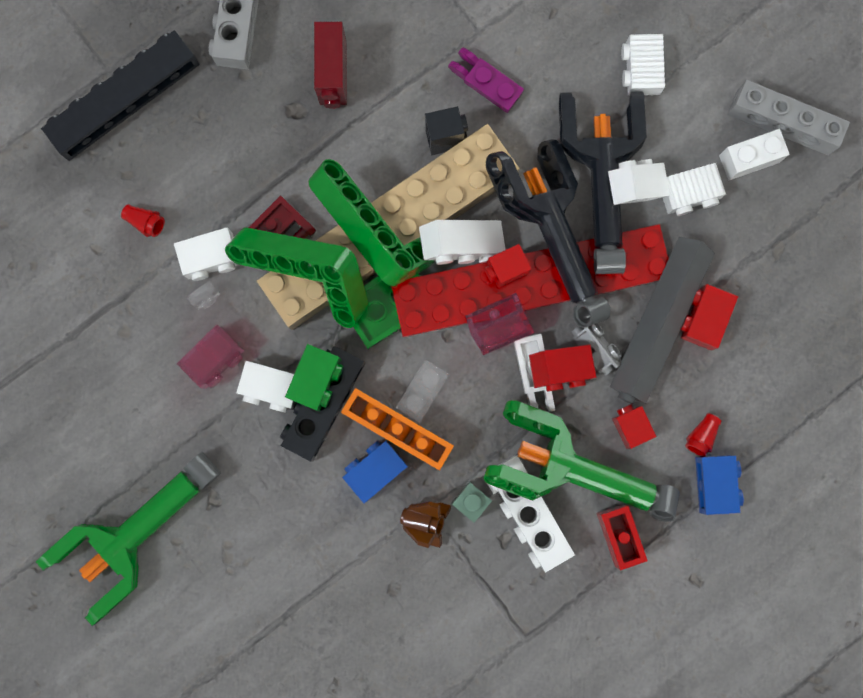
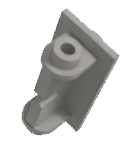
M599 324L585 329L578 326L571 331L574 335L573 339L579 346L591 345V348H594L596 352L592 356L594 366L599 373L603 372L606 376L614 370L611 366L612 364L615 368L620 366L622 355L614 344H609L603 337L605 333Z

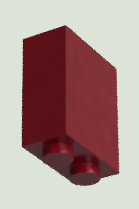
M314 22V89L319 104L329 109L340 108L341 105H347V41L343 22Z

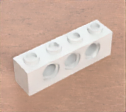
M514 455L499 464H504L527 473L519 457H517L518 455ZM488 484L492 493L498 492L504 502L499 505L507 519L513 517L518 527L514 528V531L520 542L523 544L527 541L532 552L528 553V556L536 569L541 566L546 573L575 556L542 497L533 501L521 496L509 497L505 490ZM527 506L533 507L535 510V517L530 522H524L520 517L521 510ZM541 531H545L549 535V542L545 546H537L535 544V536Z

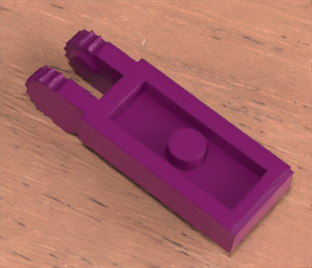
M464 47L461 48L458 53L464 61L473 66L472 70L468 72L455 61H451L448 68L463 79L466 85L504 112L509 113L523 94L524 88L483 59H478L471 51Z

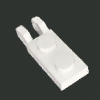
M537 334L514 339L515 352L528 404L538 408L534 392L544 390L545 406L548 412L555 411L552 391L547 392L546 387L534 388L529 355L545 351L542 335Z

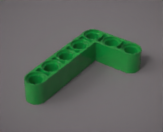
M332 159L324 160L309 178V187L384 283L389 286H396L430 267L436 261L424 260L421 237L406 245L402 244L338 162Z
M242 228L225 247L227 257L236 264L323 282L332 315L336 322L343 327H354L369 306L357 259L354 253L346 247L252 228Z

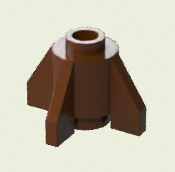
M430 501L409 505L408 508L403 510L400 518L403 530L419 546L429 548L431 545L440 548L442 546L441 532L444 527V520L451 511V505Z

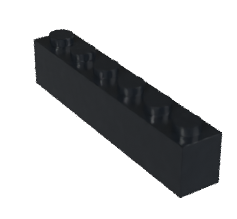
M175 30L171 33H166L151 48L140 51L129 64L118 67L106 81L95 84L87 95L73 100L69 104L68 109L61 114L50 117L41 130L59 154L70 161L200 64Z

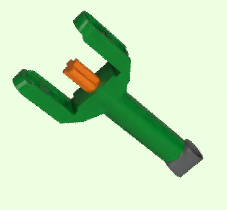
M511 400L506 402L503 416L510 424L547 437L551 441L548 443L547 449L522 441L518 449L517 457L542 466L539 478L504 464L489 465L484 475L486 483L533 501L550 493L553 489L570 482L644 511H648L650 508L649 514L656 520L674 521L680 496L677 488L669 485L656 486L653 483L576 455L572 445L571 434L561 417L519 401Z
M203 452L198 454L183 468L186 472L181 471L119 527L95 524L74 526L36 561V564L42 571H45L52 565L60 563L84 540L89 538L88 542L98 553L79 570L82 573L81 576L92 582L110 566L117 575L121 574L124 577L89 609L85 619L91 626L99 622L138 587V547L200 492L199 487L203 490L221 474Z

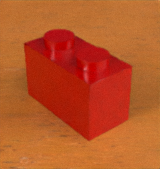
M709 284L702 286L696 292L691 313L686 316L680 329L683 331L681 339L711 351L718 349L739 296Z
M591 345L545 350L529 355L534 388L546 387V391L550 392L563 389V384L569 383L570 388L586 386V380L596 378Z
M621 504L596 513L614 566L621 571L648 561L628 505Z

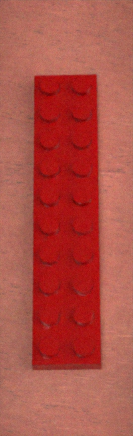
M660 224L622 232L623 246L621 248H624L626 255L624 274H595L593 259L596 248L594 238L577 242L598 290L596 295L659 281L669 260ZM548 248L524 253L531 267L529 274L499 288L495 282L491 283L485 272L486 262L410 278L396 286H391L403 338L571 301Z

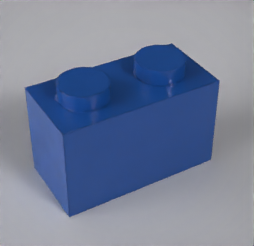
M377 440L366 450L369 454L361 462L356 458L344 468L347 474L342 478L363 503L367 502L408 467L388 441L381 444Z
M736 456L695 457L699 513L705 515L741 513L740 506H743L744 498L742 490L738 487V478L741 477V465L739 461H736Z

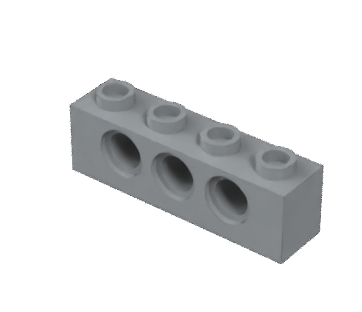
M217 0L219 4L218 13L213 15L215 36L209 42V55L212 56L217 66L249 70L259 0ZM241 7L238 13H229L232 8ZM237 33V37L234 40H225L228 34Z
M746 80L737 90L727 114L769 132L780 129L784 138L828 156L840 148L850 124L847 120L749 80Z

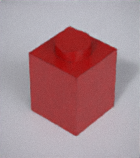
M520 244L489 257L486 262L487 267H485L489 281L491 283L495 282L498 288L529 274L531 271V267Z
M629 404L617 410L618 416L612 418L626 449H632L657 437L642 406L634 408L632 404Z

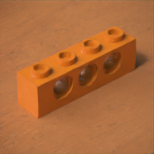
M357 388L354 389L341 411L344 415L439 471L454 445Z

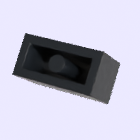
M458 106L425 113V131L431 156L445 153L467 138L468 124L465 114L460 115Z

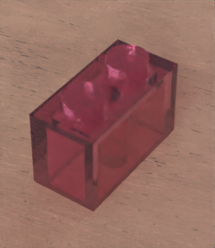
M517 293L465 316L471 336L483 355L535 333L528 313Z
M217 324L177 365L200 388L206 389L208 386L213 388L222 380L223 376L221 374L228 367L230 369L234 368L243 359L241 354L245 350L223 327Z

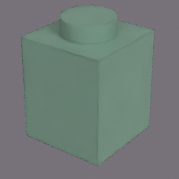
M469 481L452 501V505L475 523L492 500Z

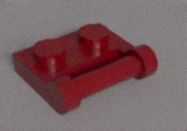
M281 195L248 227L284 234L296 222L301 228L293 237L305 239L308 235L311 237L316 232V229Z

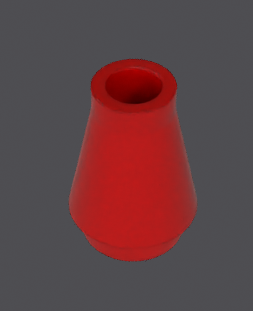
M127 204L121 212V218L146 237H157L164 227L165 220L157 211Z
M707 413L704 419L687 436L686 448L698 456L706 457L707 453L712 452L718 428L722 421L717 416Z

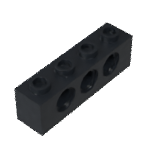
M333 346L331 351L327 349L326 352L342 359L340 364L344 365L340 383L334 386L331 385L329 388L332 396L328 406L324 410L316 411L297 403L293 411L296 417L292 425L287 423L280 435V438L283 440L280 446L310 462L314 461L365 365L363 360L336 346ZM310 419L315 424V430L311 435L307 436L302 433L301 424L303 421Z

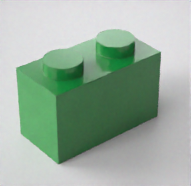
M307 344L285 398L316 411H320L321 407L326 408L332 396V392L329 391L333 380L338 381L344 365L340 364L342 359Z

